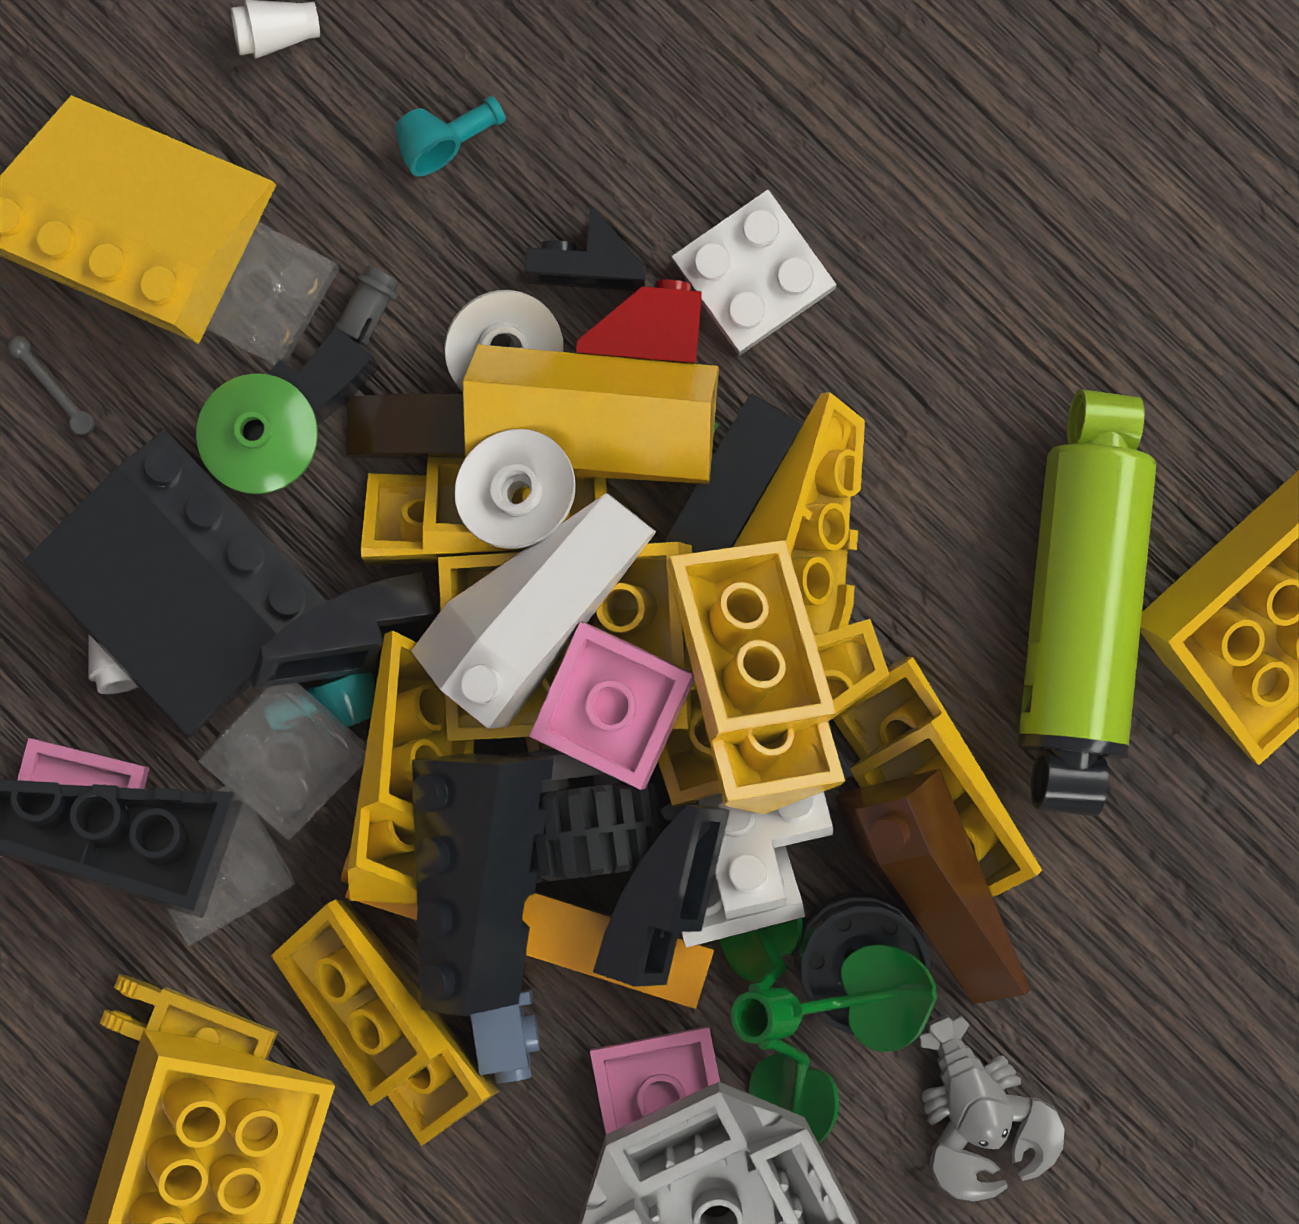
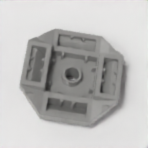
M718 1081L605 1135L578 1224H859V1221L805 1117ZM716 1205L726 1206L731 1209L727 1214L720 1217H711L704 1214L705 1210Z

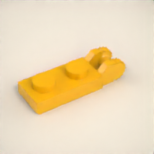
M119 974L114 988L126 997L142 1000L155 1006L148 1025L117 1010H104L99 1023L112 1031L138 1041L141 1039L143 1029L203 1039L265 1060L268 1059L278 1031L183 993L167 987L160 989L123 974Z

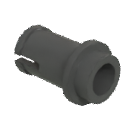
M369 265L363 275L360 273L356 274L354 279L359 283L338 323L336 322L333 327L334 329L335 327L338 328L349 338L366 346L389 300L396 301L399 296L394 292L399 282L388 274Z

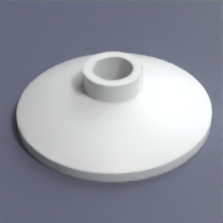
M497 290L482 294L462 307L448 328L444 346L448 371L462 392L463 379L477 344L491 346V341L497 335L506 334L510 336L511 343L509 347L563 352L561 329L551 311L542 302L523 292Z
M527 429L502 431L479 443L462 463L455 484L456 507L465 526L481 541L506 549L531 546L551 535L565 520L575 495V474L566 453L548 436ZM522 487L530 488V495L525 501L520 504H513L512 497L516 490Z

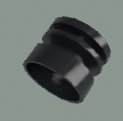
M844 892L822 901L804 918L802 922V938L798 948L794 951V967L808 1002L848 995L842 982L841 968L847 959L845 953L850 948L857 951L866 945L894 946L915 956L931 974V958L922 935L892 902L872 893ZM850 1007L817 1012L828 1025L854 1035L849 1025Z

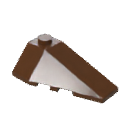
M936 769L839 793L835 799L858 853L973 1003L1026 995L1031 989L941 770Z

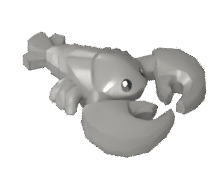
M944 1015L927 1023V1031L918 1036L920 1047L937 1050L939 1057L937 1062L941 1071L940 1078L944 1086L926 1089L922 1093V1101L925 1103V1114L928 1115L927 1122L934 1125L948 1115L950 1118L947 1127L933 1146L929 1167L937 1186L955 1199L976 1202L995 1198L1008 1188L1006 1180L980 1182L977 1180L976 1174L981 1171L994 1174L1001 1169L993 1161L964 1150L963 1148L966 1144L970 1142L975 1146L985 1149H999L1007 1140L1012 1121L1021 1122L1011 1149L1012 1164L1022 1161L1023 1154L1027 1149L1033 1148L1035 1151V1156L1029 1164L1017 1172L1020 1179L1025 1181L1039 1177L1055 1164L1063 1150L1065 1127L1054 1106L1039 1098L1006 1094L1004 1089L1021 1084V1077L1016 1075V1070L1013 1066L1008 1064V1060L1004 1056H997L983 1067L981 1061L974 1056L969 1046L964 1045L961 1040L969 1027L967 1021L962 1015L954 1019Z

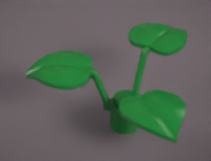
M802 918L721 938L719 940L723 953L732 969L747 981L759 982L751 984L749 992L743 993L735 1000L731 1010V1022L734 1031L745 1042L758 1043L762 1050L773 1049L779 1052L767 1056L757 1064L750 1078L749 1094L805 1117L818 1144H820L829 1135L837 1120L839 1097L836 1083L827 1072L820 1069H808L810 1063L808 1054L780 1039L794 1034L799 1027L802 1016L805 1014L850 1007V1028L854 1036L863 1045L878 1052H893L903 1049L913 1043L923 1031L937 999L936 984L928 969L912 954L894 946L872 945L853 952L842 965L841 978L848 995L800 1003L789 990L771 988V986L786 971V963L782 957L793 953L800 944L802 938Z

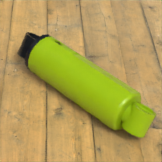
M1079 389L1074 395L1067 421L1068 444L1055 446L1047 456L1017 746L1039 751L1031 776V801L1033 807L1038 810L1088 816L1099 815L1104 807L1108 790L1109 774L1105 758H1128L1156 475L1155 459L1149 454L1137 450L1143 433L1145 412L1144 404L1140 397Z

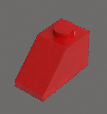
M669 279L655 281V287L642 286L577 340L576 353L696 364L702 291H691V284Z

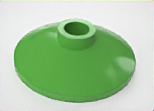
M247 374L227 381L210 395L199 414L196 440L203 463L217 480L239 492L266 494L287 487L305 472L316 451L318 427L310 403L291 383L268 374ZM252 420L261 421L264 425L263 435L255 441L246 440L243 435L245 425Z

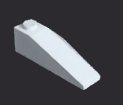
M605 493L563 522L547 538L527 547L447 602L411 652L439 689L488 729L508 727L567 650L579 623H587L656 531L611 495Z

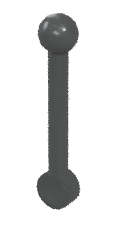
M21 335L12 337L7 345L9 354L14 358H21L66 412L70 417L72 431L81 436L91 434L95 429L94 418L87 412L79 411L30 352L31 344L26 337Z

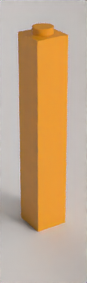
M350 851L341 874V881L348 883L347 867ZM349 886L345 898L350 899ZM535 891L534 895H529L525 901L522 920L530 927L526 950L527 956L696 1009L713 956L714 948L712 946L698 944L686 948L683 937L678 936L667 985L634 987L593 973L602 939L612 916L611 914ZM358 901L417 920V904Z

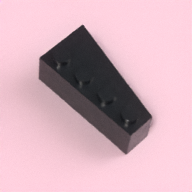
M464 753L412 760L421 1010L467 1016L519 1004L530 929L522 918L525 901L529 895L535 894L538 871L530 868L534 836L541 835L544 832L547 809L539 806L542 781L551 780L554 757Z
M0 779V856L203 918L235 827L242 801L235 792L212 791V793L192 792L169 788L137 789L119 788L114 785L93 784L92 786L63 785L57 782Z

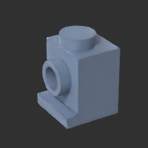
M532 988L521 990L519 1004L471 1015L479 1074L494 1073L496 1083L514 1082L532 1077L530 1052L540 1051V1040L535 1014L524 1016L523 1005L532 1004L534 1001Z

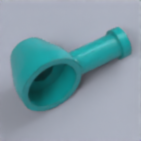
M491 95L483 100V104L447 124L423 108L414 109L397 122L395 133L405 165L414 176L420 177L432 174L444 167L457 154L462 142L494 124L498 126L504 123L506 118L500 104Z
M372 671L329 678L314 687L276 700L273 698L265 701V713L271 726L274 729L285 726V723L325 708L342 728L371 718L376 690L375 678Z

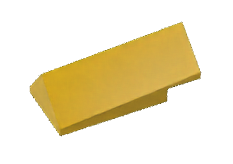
M477 344L463 379L465 459L479 443L496 433L512 429H527L542 433L554 440L568 456L575 476L710 484L719 368L714 365Z
M428 456L427 475L368 473L361 542V558L365 566L438 563V557L521 552L527 547L506 549L489 545L477 538L465 526L459 516L455 502L456 479L465 458ZM575 476L574 500L563 522L607 493L606 478ZM522 487L516 490L512 497L513 504H520L525 501L530 495V488Z
M786 540L670 556L667 560L724 806L764 815L837 787L845 782L828 721L836 714Z
M395 631L384 634L347 873L350 901L417 904L412 760L473 753L474 740L447 741L445 693L439 689L411 652L417 642Z
M902 657L888 666L889 679L832 718L861 759L850 768L853 777L860 787L936 769L941 770L992 897L1037 876L1042 871L913 657Z
M335 899L326 904L271 955L370 1106L388 1096L421 1146L500 1092L487 1075L479 1074L478 1063L439 1014L433 1011L421 1010L420 990L350 902Z

